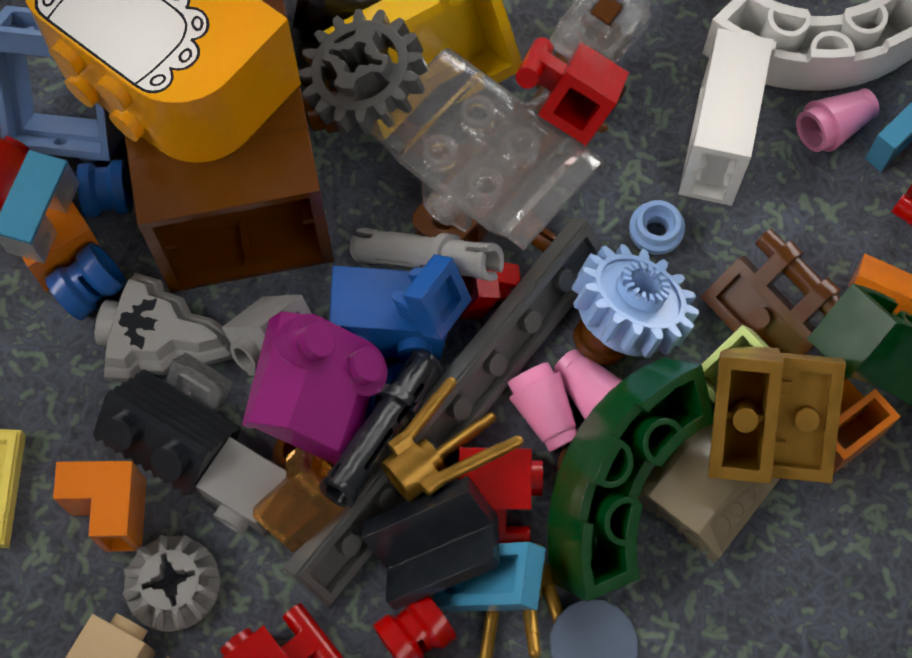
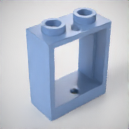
M5 6L0 12V130L2 139L5 136L15 138L32 151L46 155L74 157L90 163L110 161L125 135L110 120L109 115L111 113L99 104H95L97 120L34 113L26 55L52 56L29 8Z

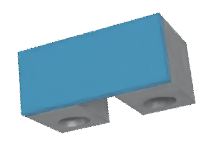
M32 150L28 151L0 211V244L7 253L41 263L45 262L57 235L55 228L46 215L47 209L50 208L67 213L79 186V182L67 160Z

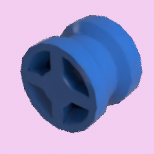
M125 159L113 160L107 167H97L93 163L78 165V197L85 218L98 217L106 210H114L119 215L132 213V184L130 171Z

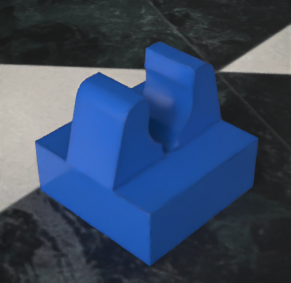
M434 254L424 267L413 268L408 273L412 282L405 292L395 290L391 297L400 315L417 324L423 337L442 341L472 299L454 259Z

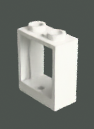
M718 28L701 83L678 195L732 206L752 156L774 39L760 37L747 30L730 31Z

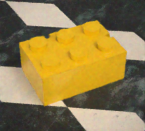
M381 0L362 10L367 20H372L379 9L385 11L391 23L399 17L402 18L410 33L415 32L424 50L421 54L428 66V72L418 75L425 88L423 94L409 93L407 96L413 110L410 113H406L397 108L391 113L394 119V126L390 128L381 119L373 121L372 132L386 145L515 75L522 63L502 0ZM353 16L343 20L344 23L353 22ZM332 26L324 30V32L331 34L335 28ZM389 47L388 53L392 62L398 64V53Z

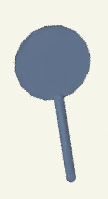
M593 599L588 602L582 600L569 605L555 619L549 635L550 655L552 658H637L638 637L631 620L617 606L604 600Z

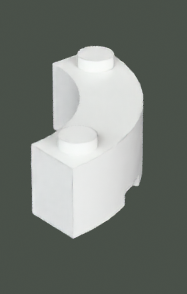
M732 0L712 19L702 53L706 57H710L718 28L730 31L747 30L757 36L774 39L766 85L801 91L836 90L861 85L896 70L912 59V0H871L846 8L844 14L833 16H811L808 9L785 5L774 0Z

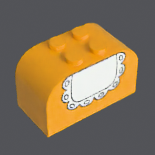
M25 0L49 48L50 55L55 60L62 75L66 78L64 83L69 91L84 105L92 108L97 103L111 113L109 118L112 123L129 139L136 142L142 137L167 156L180 161L193 163L209 162L233 153L262 126L301 84L288 19L262 0Z

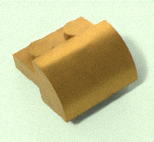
M738 347L721 351L708 478L771 484L772 478L832 483L846 367L844 359L781 353L779 348Z

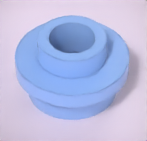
M654 200L639 206L632 214L629 224V234L634 244L639 249H645L649 254L654 255L666 254L676 249L681 243L685 232V222L681 213L674 205L663 200ZM651 223H659L666 229V233L661 236L648 232L647 226Z

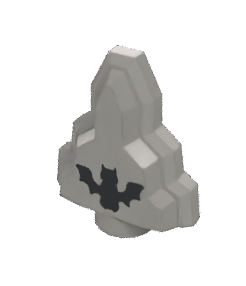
M134 273L132 278L128 280L119 302L105 300L102 303L95 322V342L99 346L106 347L104 379L107 381L127 382L130 377L134 378L136 373L140 374L143 369L155 375H166L180 363L204 367L233 359L230 351L231 343L220 323L213 318L191 314L183 297L165 292L162 280L139 273Z

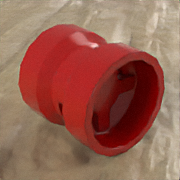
M430 596L406 605L397 616L386 614L372 624L373 629L393 658H424V654L427 651H431L433 648L444 649L457 639L452 626Z

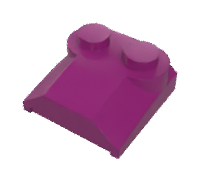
M281 311L269 318L242 426L249 429L252 427L330 463L336 464L349 442L364 423L370 397L379 393L386 384L387 365L380 350L371 342L318 315Z

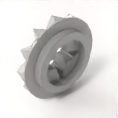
M160 535L157 540L148 545L138 547L136 556L130 565L124 568L125 581L122 595L133 616L141 623L158 631L174 632L195 625L210 612L218 597L220 574L214 557L205 546L186 535L170 537ZM164 560H168V563L177 574L191 576L186 578V581L177 585L178 595H175L177 603L175 606L163 589L154 590L151 587L155 585V582L164 578L163 569L166 568Z

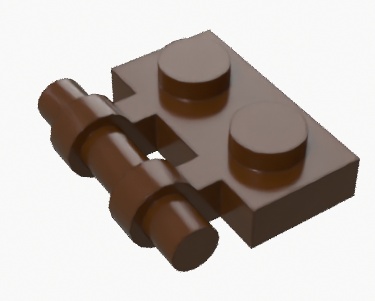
M771 228L755 242V245L769 258L760 269L746 256L739 257L700 297L733 332H736L744 325L753 329L770 348H779L781 353L808 355L815 348L807 340L808 336L815 329L809 321L819 311L826 316L840 299L838 294L841 290L829 278L822 280L801 259L804 253L793 241L785 243ZM783 274L805 295L795 307L773 285Z

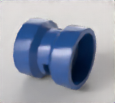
M89 242L76 253V260L68 267L59 266L45 278L50 292L58 303L78 320H84L97 308V302L104 296H115L127 284L124 274L115 261L94 242Z

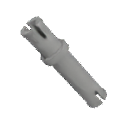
M362 227L355 231L358 236L362 237L352 235L349 247L352 258L356 262L363 264H381L412 270L416 267H424L431 257L436 254L452 257L461 277H473L485 281L496 280L498 278L496 272L501 273L504 265V254L498 244L468 242L460 240L461 238L458 235L441 233L436 237H427L408 233L378 231Z

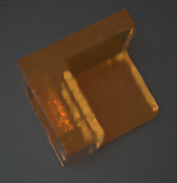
M295 448L286 456V478L253 507L254 519L293 553L346 508L331 502L320 490L319 484L332 468L322 458L300 448Z

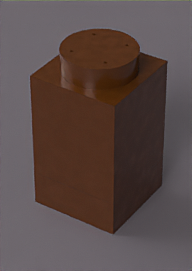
M262 0L287 18L284 0ZM301 84L239 149L228 156L214 161L200 163L180 161L167 156L142 137L135 142L125 136L137 225L171 293L335 262Z

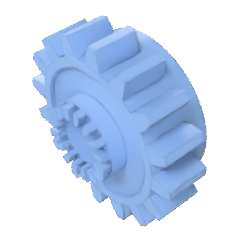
M623 244L619 246L616 253L607 246H603L597 256L591 253L587 257L577 275V279L572 285V290L579 294L573 303L574 307L579 309L581 319L587 329L604 345L626 355L651 358L658 351L665 356L669 355L675 345L678 347L682 345L695 326L693 322L699 314V310L691 306V303L696 298L695 293L683 290L680 287L685 277L682 274L670 275L666 271L668 262L663 259L657 264L649 260L648 251L642 249L638 256H635Z

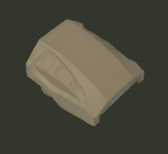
M713 424L685 440L669 456L663 466L655 465L644 483L638 501L643 505L644 509L655 513V516L658 518H664L677 528L676 532L680 535L683 533L686 540L692 546L702 552L709 550L706 557L716 563L780 478H772L771 484L708 478Z

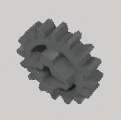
M362 9L355 10L353 22L345 24L339 16L334 17L333 26L335 30L331 34L321 30H317L314 33L320 43L318 49L303 50L302 55L310 66L299 71L300 79L306 87L302 92L311 108L316 111L323 123L328 125L335 121L342 133L347 134L355 122H358L365 135L371 134L373 121L381 119L388 128L394 126V119L391 113L397 108L402 112L410 113L413 108L407 96L409 93L423 94L425 90L418 75L428 72V66L421 54L424 50L415 32L410 33L405 21L400 17L391 23L385 11L381 9L375 13L372 20L366 19ZM389 47L398 53V64L392 62L388 53ZM329 79L335 80L334 86L338 90L337 96L330 92Z

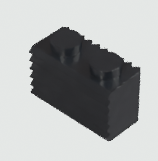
M143 369L140 374L136 373L134 378L130 377L127 382L123 381L120 386L117 385L113 391L111 389L108 391L104 398L93 436L96 441L103 440L105 447H110L115 453L122 452L125 459L132 458L135 465L141 464L144 471L151 470L154 478H160L164 484L171 482L173 489L180 488L183 496L190 495L197 489L195 486L228 438L231 437L237 441L241 428Z

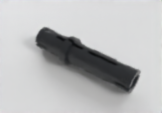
M413 350L391 384L384 385L381 391L375 396L376 405L349 442L334 467L319 484L321 492L331 502L341 507L348 505L350 508L354 505L365 484L389 452L390 447L387 443L400 434L405 426H408L421 410L420 404L424 400L425 395L443 373V366L434 355L424 350H418V352Z

